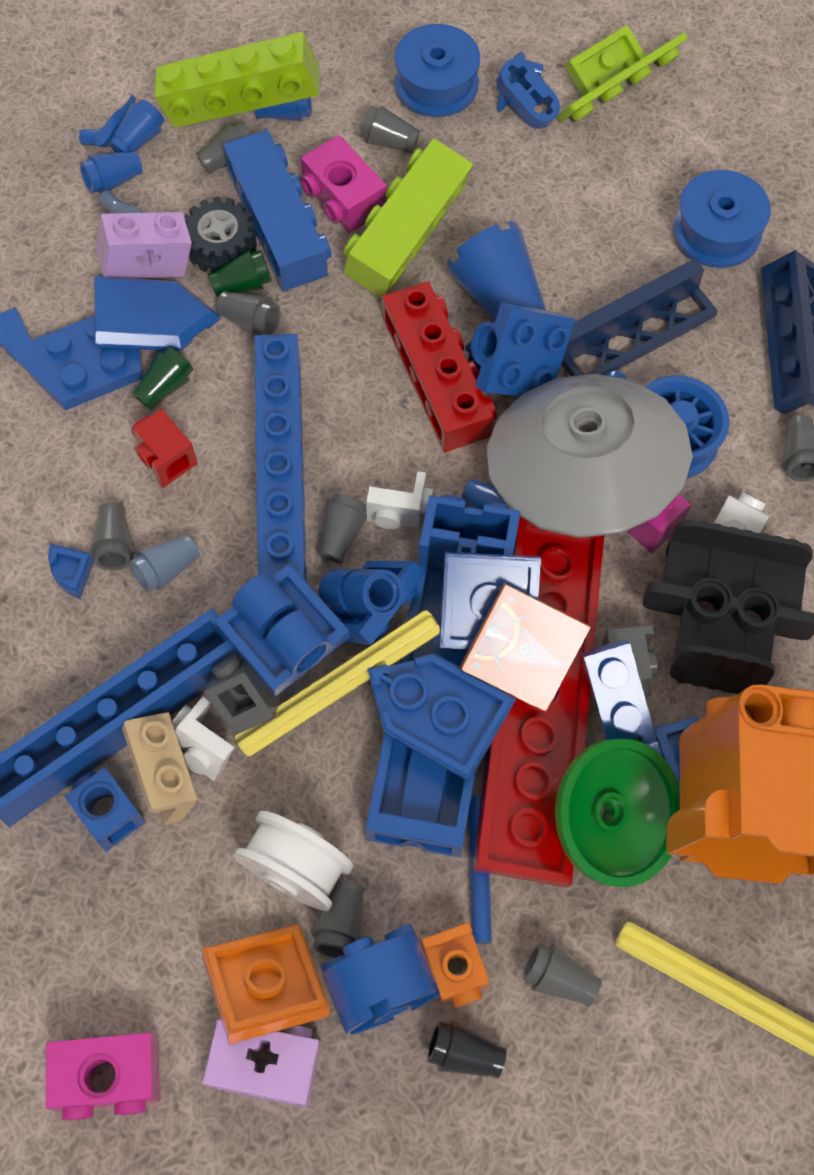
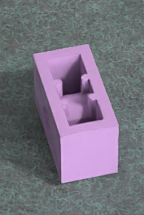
M183 212L100 214L96 251L103 277L133 279L185 277L192 242Z
M217 1020L202 1084L208 1088L309 1108L322 1044L319 1040L311 1038L312 1029L294 1026L281 1030V1032L276 1031L229 1045L222 1021ZM265 1045H270V1051L274 1056L278 1057L277 1065L268 1064L264 1073H259V1066L251 1060L252 1054L262 1053Z

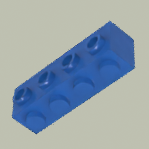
M268 129L224 143L223 149L227 171L242 204L245 206L246 211H250L256 235L282 292L327 277V259L332 257L329 242L325 234L318 235L315 229L317 221L310 203L303 204L300 198L302 197V189L295 173H288L286 168L288 167V160L282 144L275 145Z

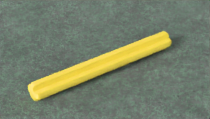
M428 610L417 614L278 705L274 718L235 735L239 748L247 756L255 755L370 680L368 668L385 664L387 666L393 665L439 635L441 630L437 621Z
M627 922L623 925L616 939V946L814 1057L813 1022L632 922Z

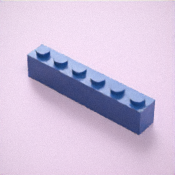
M213 608L0 753V819L9 828L127 745L122 730L125 721L167 712L171 715L205 690L213 673L211 669L218 661L230 654H235L238 659H242L216 628L214 620L219 616Z

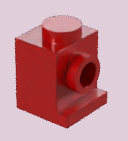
M162 409L151 416L141 418L132 427L131 432L139 444L134 449L148 469L153 467L157 481L162 488L198 464L192 443Z

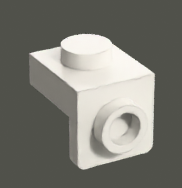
M417 472L413 493L369 486L366 501L367 521H372L377 526L385 529H397L400 526L419 529L421 514L426 513L429 495L433 496V489L426 488V472Z
M742 492L738 499L731 495L728 496L714 524L760 533L770 515L762 512L766 505L764 502Z
M202 697L193 709L185 705L177 714L172 724L186 766L194 773L204 774L215 781L225 768L234 747L201 724L211 703L208 699Z

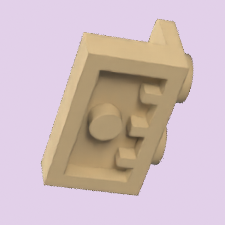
M169 712L125 721L122 730L148 811L151 813L159 812L163 825L182 821L198 799Z

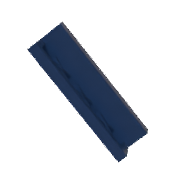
M796 250L761 268L774 409L782 414H787L807 404L814 406V263Z
M694 258L576 321L561 363L570 376L604 375L608 371H617L716 317L718 310L699 288L704 269ZM689 297L702 310L693 316L675 313L677 304ZM650 318L668 321L666 331L656 334L642 331L643 322ZM616 336L635 339L633 349L627 352L608 349L609 340ZM604 343L603 348L598 347L599 345ZM583 354L601 357L599 367L586 374L582 372L573 359ZM605 359H611L609 362L605 363Z

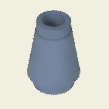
M186 534L181 538L138 551L137 557L131 560L129 564L134 577L146 592L155 588L162 590L192 564L194 560L198 559L200 553L195 542Z

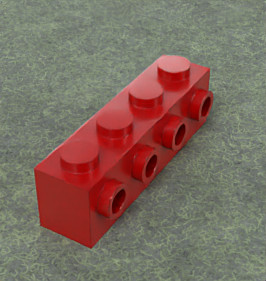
M426 281L382 296V319L443 452L446 453L491 437L493 420L497 419L494 402L489 395L484 396L481 389L475 387L479 376L478 369L473 361L467 362L464 356L462 336L458 328H451L447 320L448 309L442 295L436 296L430 282Z

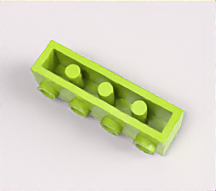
M304 31L156 67L155 99L173 127L187 126L319 95V63Z
M435 138L431 140L424 151L418 148L407 165L406 169L409 172L403 179L397 176L386 193L387 202L383 207L376 205L370 212L364 225L367 229L362 236L354 234L343 252V255L347 257L343 274L380 298L389 294L466 186L474 164Z

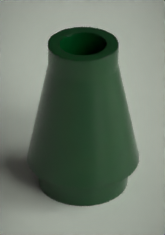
M248 250L217 271L208 274L217 297L223 291L239 293L264 289V284L272 282L261 250L254 253Z
M168 347L163 353L158 351L140 384L132 392V395L145 407L152 410L159 402L189 382L188 376L194 369L173 348Z

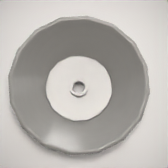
M600 374L556 378L523 393L499 416L486 447L489 479L510 509L521 511L520 516L540 529L579 538L623 533L659 516L683 490L693 458L687 426L665 398L635 381Z

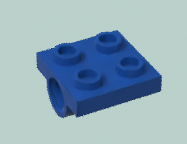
M501 303L495 323L483 322L477 327L472 338V355L474 360L481 365L475 387L487 393L520 397L523 393L556 379L576 319L563 313Z
M367 560L361 569H333L327 572L319 584V598L350 631V638L345 642L372 645L373 642L378 641L386 634L390 627L389 621L397 610L413 598L417 590L416 585L425 572L414 561Z
M290 564L272 577L268 573H262L249 580L234 596L232 601L233 607L214 620L219 632L274 696H277L350 638V631Z

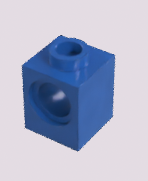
M106 767L99 772L91 771L80 777L73 784L72 791L64 796L105 852L146 823ZM104 797L114 798V804L108 813L101 816L92 814L93 807L98 800Z

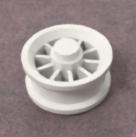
M259 811L255 818L259 828L246 849L237 848L233 855L236 861L276 890L312 908L328 912L332 906V901L328 898L330 892L341 874H350L354 866L353 863L336 847L324 840V837L314 829L301 823L297 824L268 811Z

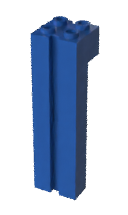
M429 495L419 543L418 566L425 574L416 585L417 590L411 599L407 621L422 611L428 610L440 627L445 552L513 555L521 511L510 509L501 503H488L484 505L483 510L466 507V501L458 496L443 495L436 497ZM439 633V635L400 659L399 663L414 660V657L434 653L460 667L469 649L440 648ZM384 734L365 828L366 840L404 847V845L421 848L426 852L461 858L475 773L468 782Z

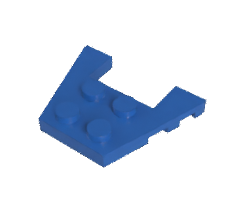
M16 307L0 313V346L65 411L142 380L144 377L142 350L95 347V315L31 340Z

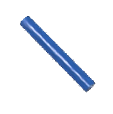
M471 796L469 837L472 934L476 944H491L490 874L472 871L481 796Z

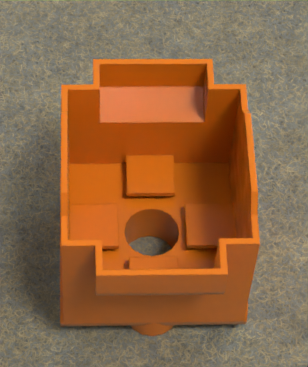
M752 685L736 696L718 697L708 700L705 703L706 716L684 729L679 738L680 811L674 813L668 820L666 829L667 854L679 855L680 861L704 864L712 875L717 878L781 884L790 874L813 876L814 691L768 685Z

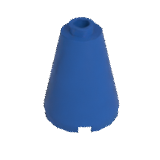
M513 221L507 222L510 229L501 231L498 225H494L474 235L456 250L460 256L453 264L449 258L446 263L450 275L494 322L501 303L546 310L523 233L519 225Z

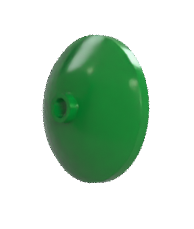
M607 739L583 750L566 770L556 798L555 818L557 832L564 852L571 863L590 880L613 887L636 886L658 874L672 857V855L667 854L666 829L671 816L680 811V796L678 793L680 787L673 770L657 751L636 740ZM603 804V806H604V814H603V816H602V818H601L600 808H601V805Z

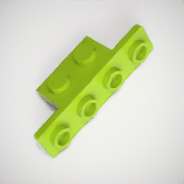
M625 25L571 59L564 65V68L582 97L570 104L556 117L559 123L564 122L571 116L575 122L579 121L595 109L592 103L601 98L605 104L624 91L621 84L630 80L632 85H635L651 74L652 70L649 66L657 61L661 67L671 62L681 54L678 47L689 39L686 33L683 32L646 56L629 26Z

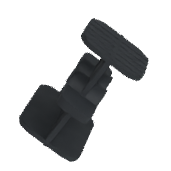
M685 520L675 526L666 547L667 561L663 582H649L642 605L647 609L681 616L675 659L670 667V676L679 683H688L697 687L702 686L712 690L717 689L722 690V692L736 694L752 685H768L775 672V666L771 663L774 635L795 640H809L814 635V613L801 610L806 568L813 558L811 546L796 539H786L781 536H771L766 533H756L751 530H741L736 527L707 523L706 521ZM697 601L711 603L716 612L703 610ZM743 610L754 611L760 616L762 621L755 622L750 620Z

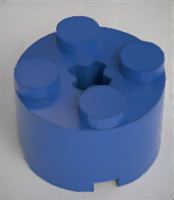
M412 924L399 927L384 936L385 941L375 945L371 937L357 940L342 949L344 955L331 959L320 966L323 979L346 1035L348 1033L351 1035L381 1026L394 1020V1016L411 1008V1011H414L440 995L436 985L437 982Z

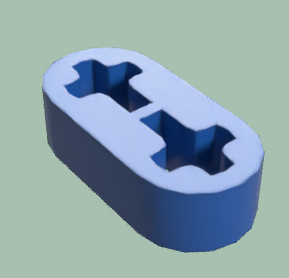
M515 58L506 61L496 78L498 91L530 127L541 129L549 126L560 110L558 97L525 60ZM517 74L522 78L520 83L515 82L514 84L508 80L510 76L514 77ZM544 104L547 110L538 114L534 108L536 105Z

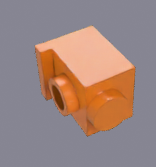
M469 922L421 940L422 949L437 982L436 985L440 992L438 996L440 1003L444 1004L452 1001L455 1009L483 999L481 990L488 988L490 984ZM453 958H461L465 961L467 970L462 975H453L448 970V962Z

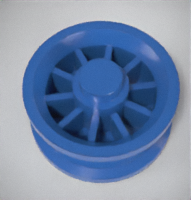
M428 24L411 30L399 41L395 51V66L397 70L395 89L399 99L407 108L428 117H446L461 112L473 102L479 85L480 51L477 43L469 34L451 25Z
M713 170L702 173L693 178L683 190L680 207L673 225L675 240L680 249L689 258H695L702 265L727 268L742 264L755 254L760 245L763 231L768 224L771 214L769 198L756 181L742 173L731 170Z
M672 375L656 379L645 388L665 398L686 424L693 455L687 478L696 476L709 467L718 452V448L722 445L728 434L730 423L727 407L713 388L695 378Z

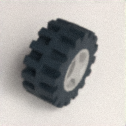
M213 197L212 203H208L207 199L200 201V208L194 205L189 209L190 216H184L192 242L189 253L190 262L194 266L198 264L199 270L206 272L210 268L211 272H214L248 250L251 253L253 251L256 252L257 243L254 221L250 211H246L245 206L240 202L235 206L234 199L227 198L225 202H221L220 197Z

